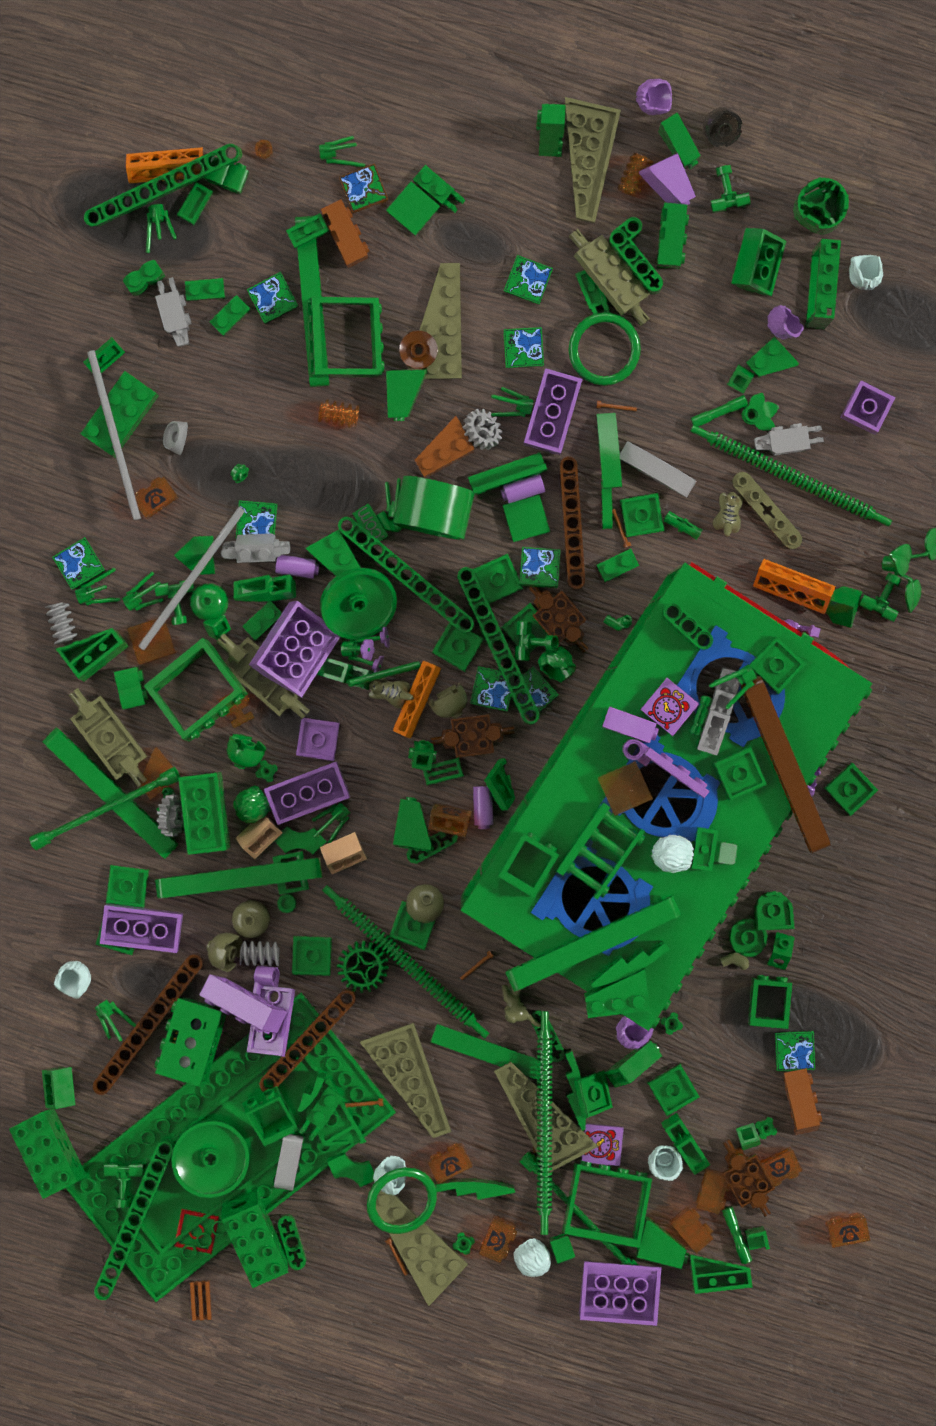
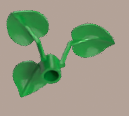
M936 527L931 528L926 534V551L924 553L912 555L910 545L902 544L882 560V569L884 571L894 572V575L900 576L909 582L905 588L908 613L915 609L921 597V584L919 580H913L905 575L909 569V560L928 556L929 560L932 561L936 559Z

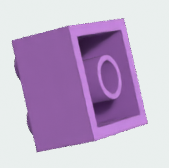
M860 381L857 383L840 418L875 435L879 432L895 397Z

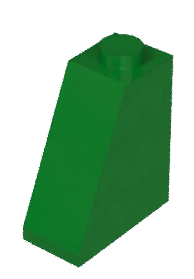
M675 113L661 122L658 133L671 153L679 155L684 169L688 167L690 170L699 163L698 160L701 155L679 114Z
M427 369L386 371L388 418H393V421H405L404 417L410 416L426 377Z
M406 797V800L400 799L393 845L398 848L433 852L434 848L421 803L412 797Z
M648 1041L643 1047L634 1049L607 1069L605 1075L615 1088L630 1084L662 1057L659 1052L660 1049L655 1043Z
M645 1216L640 1248L636 1250L637 1258L682 1269L683 1264L687 1263L689 1255L686 1252L685 1246L652 1219Z

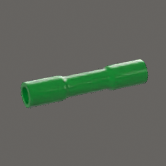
M742 395L728 401L724 405L691 417L692 424L697 427L702 426L715 418L748 406V402L745 396Z
M732 1206L722 1209V1213L735 1242L741 1264H747L752 1261V1258L738 1226Z

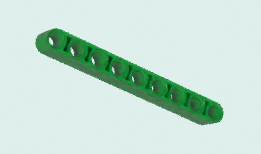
M234 144L224 145L87 210L84 214V221L89 226H102L238 162L242 158V150ZM231 148H235L236 156L231 159L228 156V151ZM217 156L219 158V163L217 166L213 167L211 165V159L212 157ZM196 164H200L202 168L201 173L198 175L193 171ZM179 172L184 174V180L181 183H178L176 180ZM162 180H165L167 183V188L164 191H161L159 188V183ZM147 188L150 196L144 199L142 191ZM130 196L133 203L130 207H127L125 199ZM113 204L116 210L113 215H110L108 207ZM93 213H97L98 215V221L96 223H93L91 221V215Z
M313 216L295 217V225ZM316 238L297 248L310 387L329 386V377H310L307 300L311 297H322ZM320 304L322 368H328L323 304Z
M343 517L339 520L338 528L344 536L462 633H469L473 630L474 621L468 614L350 517ZM345 521H350L352 523L351 530L344 531L342 524ZM364 533L367 535V541L362 544L358 543L356 540L357 536ZM376 545L382 548V553L378 556H374L371 553L372 547ZM389 558L397 560V565L394 568L386 566V561ZM404 570H409L412 573V577L407 581L403 580L401 573ZM420 582L425 583L427 586L426 591L423 593H419L415 589L416 585ZM435 594L441 597L439 605H433L430 602V598ZM448 607L456 609L454 617H447L445 615V610ZM463 619H468L471 622V627L467 630H463L460 627V622Z
M464 567L459 570L457 577L461 589L523 722L527 725H534L539 719V711L474 571L469 567ZM468 572L472 578L467 582L463 581L461 574ZM471 590H477L480 596L477 599L470 598L469 592ZM485 607L488 613L485 616H479L477 609ZM492 624L495 626L496 631L489 634L485 631V626ZM497 641L502 642L504 648L501 651H496L493 648V644ZM509 659L512 666L505 669L501 666V661ZM512 676L518 677L520 680L519 685L512 686L509 683V678ZM521 693L528 697V701L524 704L519 703L517 700V696ZM527 711H533L536 714L534 721H528L525 718Z
M57 727L42 741L106 804L126 795L104 771ZM130 800L112 809L164 859L179 846L171 836L161 834L162 829H158L159 824L134 800Z
M320 858L166 877L155 879L157 899L315 879L323 876Z
M669 896L511 968L505 974L513 991H518L667 923L682 914L674 896Z
M162 1139L153 1153L95 1286L94 1294L99 1300L108 1299L117 1284L171 1160L175 1144L171 1139ZM167 1144L170 1147V1152H163L161 1145ZM160 1162L163 1167L162 1170H156L153 1167V1163ZM146 1180L154 1181L155 1187H147ZM138 1198H145L147 1200V1205H140L138 1203ZM136 1215L140 1221L133 1223L130 1220V1216ZM123 1233H129L132 1236V1240H125ZM115 1251H122L124 1253V1257H116ZM107 1269H115L116 1275H109ZM106 1286L109 1292L102 1293L99 1287Z

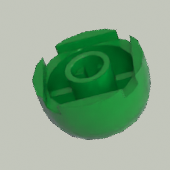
M205 583L198 586L190 598V607L193 613L204 621L212 620L225 614L229 603L226 592L220 586L213 583Z
M233 734L229 738L226 751L235 767L245 769L260 763L265 754L266 746L260 741H257V744L252 742V737Z

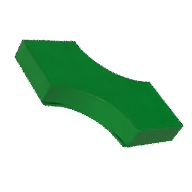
M288 826L281 831L282 834L275 840L276 844L285 853L292 849L300 848L309 851L312 855L327 842L321 834L314 838L313 835L317 832L315 828L306 832H297Z
M345 1152L327 1160L335 1179L347 1177L354 1180L359 1187L374 1182V1170L370 1161H353L348 1158Z

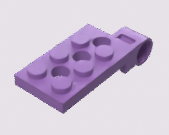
M629 739L623 744L622 751L626 758L637 760L644 766H647L652 760L701 797L705 798L709 793L705 782L697 777L692 779L689 776L690 771L681 765H678V767L673 765L672 762L674 760L665 753L659 755L636 739ZM633 743L639 747V752L634 756L628 753V746Z
M260 965L256 967L253 994L283 1009L287 1014L278 1032H272L273 1035L270 1040L265 1039L264 1032L260 1033L250 1027L247 1052L285 1057L295 990L278 987L280 973L277 967ZM277 992L279 997L277 1001L272 1002L271 995Z

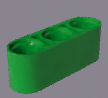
M669 603L665 606L663 610L665 620L699 650H707L713 644L712 635L677 603ZM675 607L678 610V616L676 618L668 617V608ZM685 621L692 622L694 626L693 631L685 632L682 624ZM700 635H705L709 638L707 646L698 644L697 640Z

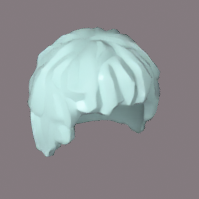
M859 255L851 258L849 278L856 288L872 290L881 283L883 269L879 256Z
M668 835L660 838L655 843L652 849V859L662 871L670 873L686 871L692 864L694 848L688 839L677 835Z
M79 961L66 962L59 969L54 985L64 994L79 999L90 985V971Z
M660 1145L648 1157L649 1170L659 1179L673 1181L683 1170L681 1155L675 1147Z
M391 1155L386 1157L375 1169L374 1182L389 1171L406 1167L405 1161L397 1156ZM406 1176L391 1180L381 1189L382 1192L389 1195L399 1194L405 1186Z
M535 1238L529 1239L519 1245L514 1251L515 1263L523 1275L538 1277L549 1270L551 1254L540 1240Z

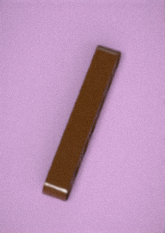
M568 456L564 457L559 465L568 586L573 590H578L585 584L578 469L576 460ZM564 462H572L573 469L566 471L563 468ZM567 480L574 482L575 488L573 490L565 488L564 483ZM567 500H574L576 507L568 509L566 507ZM575 519L578 523L577 527L569 528L567 520ZM572 537L577 538L579 541V545L575 548L570 547L568 544V540ZM575 556L580 559L578 567L571 566V557ZM579 576L582 580L581 585L574 586L571 583V578Z
M343 989L286 1050L285 1057L281 1056L263 1075L259 1084L263 1092L275 1086L278 1087L351 1008L356 1000V994L352 989ZM349 993L352 996V1001L349 1003L344 1002L342 995ZM332 1007L337 1008L339 1015L332 1017L329 1014V1009ZM324 1022L326 1029L324 1031L317 1030L316 1023ZM303 1037H312L313 1043L311 1045L304 1044ZM297 1050L300 1053V1058H291L290 1051ZM279 1064L285 1065L287 1072H278L277 1066ZM267 1078L272 1079L274 1086L266 1087L264 1080Z

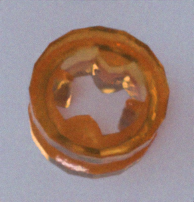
M260 140L255 145L258 157L267 159L272 155V145L268 140ZM263 145L269 148V150L265 151V154H262L261 150L258 151Z

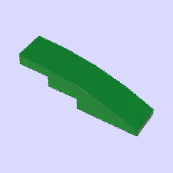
M616 413L596 414L603 489L622 488Z
M660 941L648 953H645L640 948L626 961L619 955L593 977L589 984L596 988L632 975L653 963L670 949L663 941Z
M572 1049L565 1051V1055L571 1070L565 1072L572 1090L567 1092L566 1096L583 1131L586 1130V1118H582L574 1083L581 1076Z
M455 1178L435 1181L437 1192L456 1189L457 1196L476 1193L477 1200L515 1193L514 1185L494 1180Z

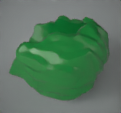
M558 647L555 651L546 650L538 659L540 670L548 675L550 679L559 682L569 678L576 669V665L572 661V655L563 647Z
M258 786L242 790L233 802L236 816L241 821L249 824L259 821L271 811L268 799Z

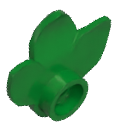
M758 393L750 399L749 406L742 411V419L746 424L755 425L759 430H771V428L775 427V424L770 418L776 414L779 406L772 402H765L764 394ZM749 412L754 413L755 416L753 419H750L748 417Z

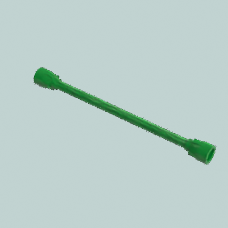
M172 767L161 773L160 777L90 813L88 812L52 831H42L30 836V843L37 851L50 844L54 837L92 820L94 817L96 818L154 788L169 786L179 782L178 777H180V774L175 767Z
M528 1151L519 1160L530 1173L533 1171L534 1174H537V1171H540L537 1170V1166H540L537 1165L539 1160L531 1151ZM551 1180L552 1185L550 1187H552V1191L567 1205L568 1196ZM574 1204L573 1213L577 1215V1217L582 1222H584V1224L589 1229L601 1231L600 1229H598V1227H596V1225L593 1222H591L588 1216H586V1214L583 1213V1211H581V1209L578 1206H576V1204ZM601 1241L621 1261V1264L639 1265L634 1259L630 1260L628 1257H625L613 1243Z

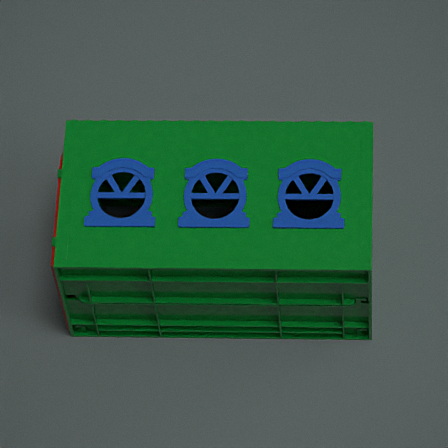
M684 562L668 573L461 895V911L535 958L592 932L584 929L583 926L594 910L603 926L610 924L600 901L630 903L629 915L673 895L682 914L681 916L557 972L588 992L595 989L589 984V981L619 955L626 961L638 949L642 948L645 953H648L660 941H663L670 950L653 963L644 967L650 1011L622 1014L647 1031L651 1027L654 1029L660 1021L659 1014L661 1011H666L671 1004L670 997L673 993L677 994L682 987L681 980L684 976L688 977L694 966H692V963L704 953L705 949L703 946L706 941L710 942L715 936V927L717 924L721 925L727 917L726 910L729 906L733 907L738 900L737 893L740 889L744 890L749 883L748 876L751 872L755 873L761 862H759L762 854L766 855L771 849V840L773 837L777 838L783 830V827H781L784 820L788 821L793 814L754 718L748 719L738 700L734 703L733 710L739 722L728 723L718 754L714 755L697 749L701 736L693 735L690 731L692 725L695 724L693 721L698 706L701 705L696 691L697 679L701 670L711 661L723 657L743 660L744 662L739 668L741 669L750 664L775 636L779 637L807 664L778 695L765 682L764 684L806 785L809 786L816 779L814 774L817 769H822L828 758H826L828 752L830 750L833 751L838 745V736L841 733L844 734L850 726V723H848L849 719L852 716L855 717L861 709L860 702L863 699H867L872 692L870 687L873 683L851 670L835 654L815 642L814 638L805 632L801 633L728 586L727 582L718 576L714 577L693 562L689 564ZM669 603H677L712 635L713 644L707 650H699L665 620L663 616L665 606ZM675 607L668 608V617L676 618L678 610ZM685 621L682 624L685 632L693 631L694 626L692 622ZM700 635L698 637L699 645L707 646L709 644L707 636ZM668 678L698 702L699 705L673 736L656 724L655 728L659 730L655 741L651 740L650 743L641 742L659 755L665 753L674 760L672 764L677 765L676 767L681 765L691 772L689 776L692 779H695V777L701 779L707 784L706 789L709 790V793L704 798L693 790L672 789L678 779L671 775L642 819L632 807L629 787L635 773L644 765L637 760L626 758L622 751L623 744L627 740L635 738L608 730L602 726L609 707L656 723L640 709L663 681ZM633 743L628 746V753L634 756L639 752L637 744ZM751 746L768 785L729 801L713 762ZM667 797L696 798L697 805L691 817L684 823H680ZM604 802L611 807L609 809L610 815L636 833L640 828L645 831L643 833L645 838L639 847L637 845L634 846L607 885L609 887L614 878L619 876L625 883L629 893H607L603 898L600 896L598 900L592 897L577 922L574 923L568 917L562 903L563 886L571 873H565L562 876L556 869L599 806ZM661 805L672 824L669 828L651 825V821ZM601 821L597 826L602 835L624 850L632 840L607 822L603 823ZM697 827L719 830L717 841L738 844L736 864L730 865L714 862L712 871L692 869L690 865V868L686 871L670 873L662 871L652 859L653 846L660 838L668 835L684 837L691 842L694 848ZM529 832L540 838L538 842L546 845L548 842L558 848L556 852L559 853L557 860L534 898L498 877L523 833L528 835ZM589 838L585 844L590 852L612 867L620 858V856L595 839L591 840ZM525 841L508 872L535 887L552 856ZM577 855L573 861L578 869L596 866L583 856L579 857Z

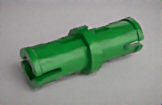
M671 511L667 513L663 520L677 528L678 532H684L695 540L698 539L703 530L688 522V519H683Z

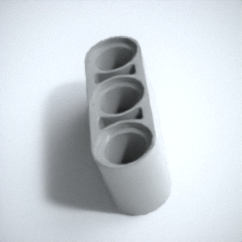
M289 1134L283 1137L274 1182L275 1188L293 1191L304 1136Z

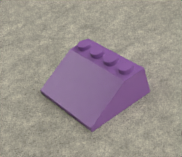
M292 601L286 606L249 666L278 685L302 697L340 636L334 634L326 626L323 619L300 602Z
M584 1261L579 1308L580 1320L657 1326L661 1267Z

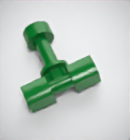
M731 165L716 168L717 177L722 178L725 193L721 195L722 198L711 200L712 213L726 211V208L737 206V208L750 206L749 192L737 195L736 191H732L729 175L732 174Z
M888 573L885 578L887 584L880 598L875 597V599L863 595L858 606L868 611L874 610L880 613L882 618L893 623L899 611L889 607L890 603L887 602V599L894 585L899 586L902 579L892 573Z
M179 581V584L168 585V583L160 584L155 588L156 597L168 595V599H172L185 581ZM194 583L186 593L194 591ZM179 602L174 609L175 617H171L172 625L187 624L186 616H182L181 603Z
M517 621L516 635H520L519 646L515 647V660L529 661L530 649H533L534 646H545L546 650H557L559 646L558 637L556 635H547L546 638H535L531 634L532 622Z
M118 1163L104 1164V1176H116V1180L120 1181L119 1197L115 1198V1207L127 1208L131 1206V1198L127 1197V1180H131V1176H143L144 1163H130L129 1166H119Z

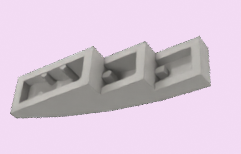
M628 441L620 453L621 461L686 498L697 482L675 467Z
M723 667L719 679L736 671ZM736 678L716 686L712 704L709 708L697 747L698 750L714 755L718 754L733 705L729 709H726L725 706L735 697L740 685Z

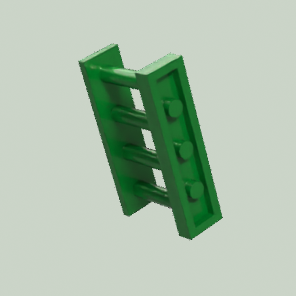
M604 802L599 806L556 869L562 876L565 873H571L596 890L593 897L597 900L600 896L603 898L610 889L607 885L634 846L637 845L639 847L645 838L643 835L645 831L640 828L636 833L610 815L609 809L611 807ZM601 821L603 823L607 822L632 839L625 850L599 832L597 826ZM589 838L591 840L595 839L620 856L613 867L587 849L585 844ZM577 855L579 857L583 856L608 873L602 884L575 866L576 864L573 861Z

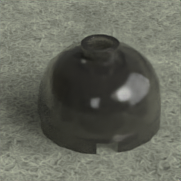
M719 107L713 109L705 117L703 131L708 141L715 147L720 148V146L724 145L728 147L740 137L742 133L741 124L743 125L736 112L726 107Z

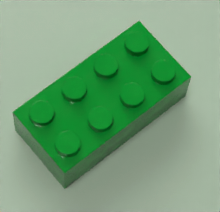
M126 371L123 372L107 395L121 448H123L159 397L156 392ZM100 405L80 434L116 458L103 408Z

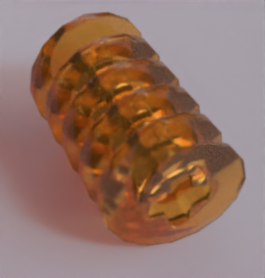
M633 153L629 157L631 163L626 164L628 170L623 172L625 177L620 179L622 184H619L617 188L626 195L637 197L635 192H642L638 185L644 186L645 184L641 181L642 177L639 171L647 168V164H653V161L644 155Z
M326 399L324 404L321 402L318 422L325 418V423L328 424L332 419L335 426L340 421L341 427H344L347 422L348 428L351 429L353 424H355L356 429L359 405L352 410L350 403L347 408L344 407V402L337 407L335 400L330 405L329 399Z

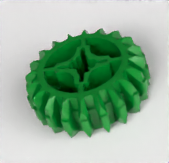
M356 941L354 942V949L349 944L347 947L350 952L348 953L346 950H343L342 954L346 957L339 956L338 958L339 961L343 962V964H337V968H343V970L338 972V975H345L341 982L348 980L349 982L346 987L349 988L353 984L354 992L357 990V986L360 987V993L364 992V987H367V991L371 992L370 985L377 989V981L381 984L384 983L380 976L387 977L388 975L386 972H383V970L389 969V966L383 965V963L388 962V958L381 959L385 952L382 951L378 954L377 951L380 947L377 945L375 949H372L373 942H370L369 946L365 947L366 942L362 941V946L359 947V943ZM362 951L371 953L377 960H366ZM356 953L357 964L347 968L348 959ZM360 961L364 965H369L368 968L366 967L365 974L362 969L357 968L360 966ZM379 965L377 975L370 980L368 971L374 968V966ZM350 973H359L364 982L353 979Z

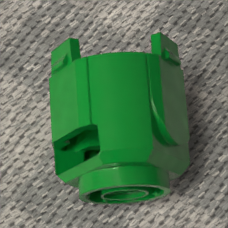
M821 177L808 182L797 196L793 207L794 218L811 232L820 235L828 234L835 230L845 218L849 209V195L836 180ZM818 188L817 190L805 195L806 193ZM813 210L819 211L822 215H814Z

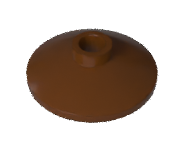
M417 330L408 333L402 339L399 353L402 361L410 368L424 369L435 361L438 347L432 335L425 331ZM416 348H421L422 353L416 354Z

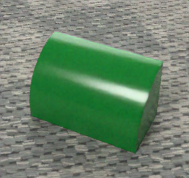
M72 1067L42 1070L45 1108L59 1109L74 1106L75 1096Z

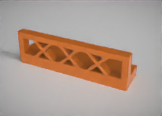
M203 147L126 154L128 182H148L199 158H190L191 155L203 156ZM132 160H140L139 162L131 163ZM196 164L193 171L196 175L200 174L202 168L200 164ZM179 172L176 179H184V174Z
M763 559L753 587L823 614L827 610L836 587L766 559ZM760 577L767 578L770 584L766 585L759 582ZM778 585H785L788 591H781ZM796 592H803L806 598H799ZM814 599L824 600V606L817 605Z
M423 660L409 692L414 699L405 701L393 728L394 732L407 738L412 737L439 675L440 667Z

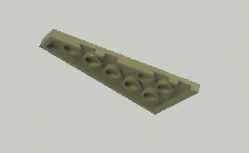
M565 97L576 219L595 224L621 110Z
M460 263L440 264L420 327V331H425L432 335L438 347L435 361L427 368H424L427 369L424 380L462 379ZM416 348L415 353L421 354L422 349ZM408 366V369H407V370H421V369H413V368H410V367Z
M414 1022L359 1041L429 1134L435 1138L450 1133L451 1128Z
M510 1061L495 1069L494 1072L536 1152L541 1151L537 1150V1146H541L537 1144V1141H540L537 1139V1136H540L537 1134V1131H539L537 1126L540 1125L537 1124V1121L541 1120L537 1119V1116L541 1115L537 1114V1110H541L537 1109V1105H541L537 1104V1100H541L537 1099V1095H541L537 1094V1090L540 1089ZM553 1102L548 1104L552 1105V1109H548L552 1110V1114H548L552 1116V1119H549L552 1121V1124H550L552 1126L550 1130L552 1134L549 1135L552 1136V1140H548L552 1141V1145H548L552 1146V1150H548L552 1151V1155H548L552 1156V1160H548L552 1161V1165H548L552 1166V1170H549L551 1172L599 1147Z
M380 1190L376 1199V1210L381 1219L386 1223L402 1225L418 1217L396 1195L385 1194ZM426 1223L408 1233L390 1234L428 1306L468 1265Z

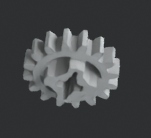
M485 409L471 411L463 420L466 423L463 429L467 430L464 435L470 437L468 441H473L475 448L480 445L481 450L484 448L489 450L499 443L498 441L502 439L500 436L502 430L498 429L501 424L496 423L497 417L492 418L490 411L486 414Z
M166 795L165 798H162V804L158 805L160 810L157 811L159 815L157 822H159L158 829H162L161 834L174 837L178 836V833L182 832L181 827H184L181 797L179 795Z

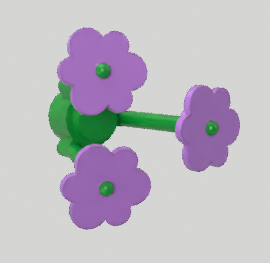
M383 627V632H380V636L343 641L341 645L342 656H348L349 660L371 665L372 670H375L374 673L379 672L382 668L384 656H379L374 662L370 661L375 652L373 641L381 640V643H384L385 647L389 648L387 627ZM360 651L362 654V658L356 656L359 655Z

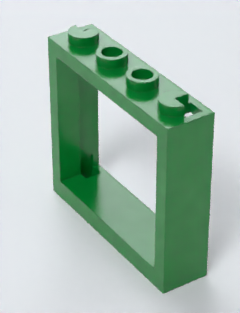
M821 239L812 251L805 328L825 329L834 320L841 240ZM827 309H832L831 315H827Z
M311 297L307 300L310 377L377 378L382 375V372H384V361H382L381 353H383L384 346L380 336L383 326L380 322L382 306L379 303V298ZM320 304L370 305L373 369L322 368Z
M204 638L200 639L144 685L181 738L189 742L198 738L204 729L211 728L219 717L227 715L231 707L242 703L241 700L248 694L209 640ZM207 652L234 691L185 730L158 691Z
M580 1161V1164L575 1163L562 1232L568 1235L640 1248L652 1178L647 1177L648 1173L636 1171L635 1175L630 1174L628 1169L618 1168L617 1171L610 1170V1166L599 1164L598 1168L591 1166L592 1163L587 1161ZM580 1171L642 1182L632 1237L570 1226Z

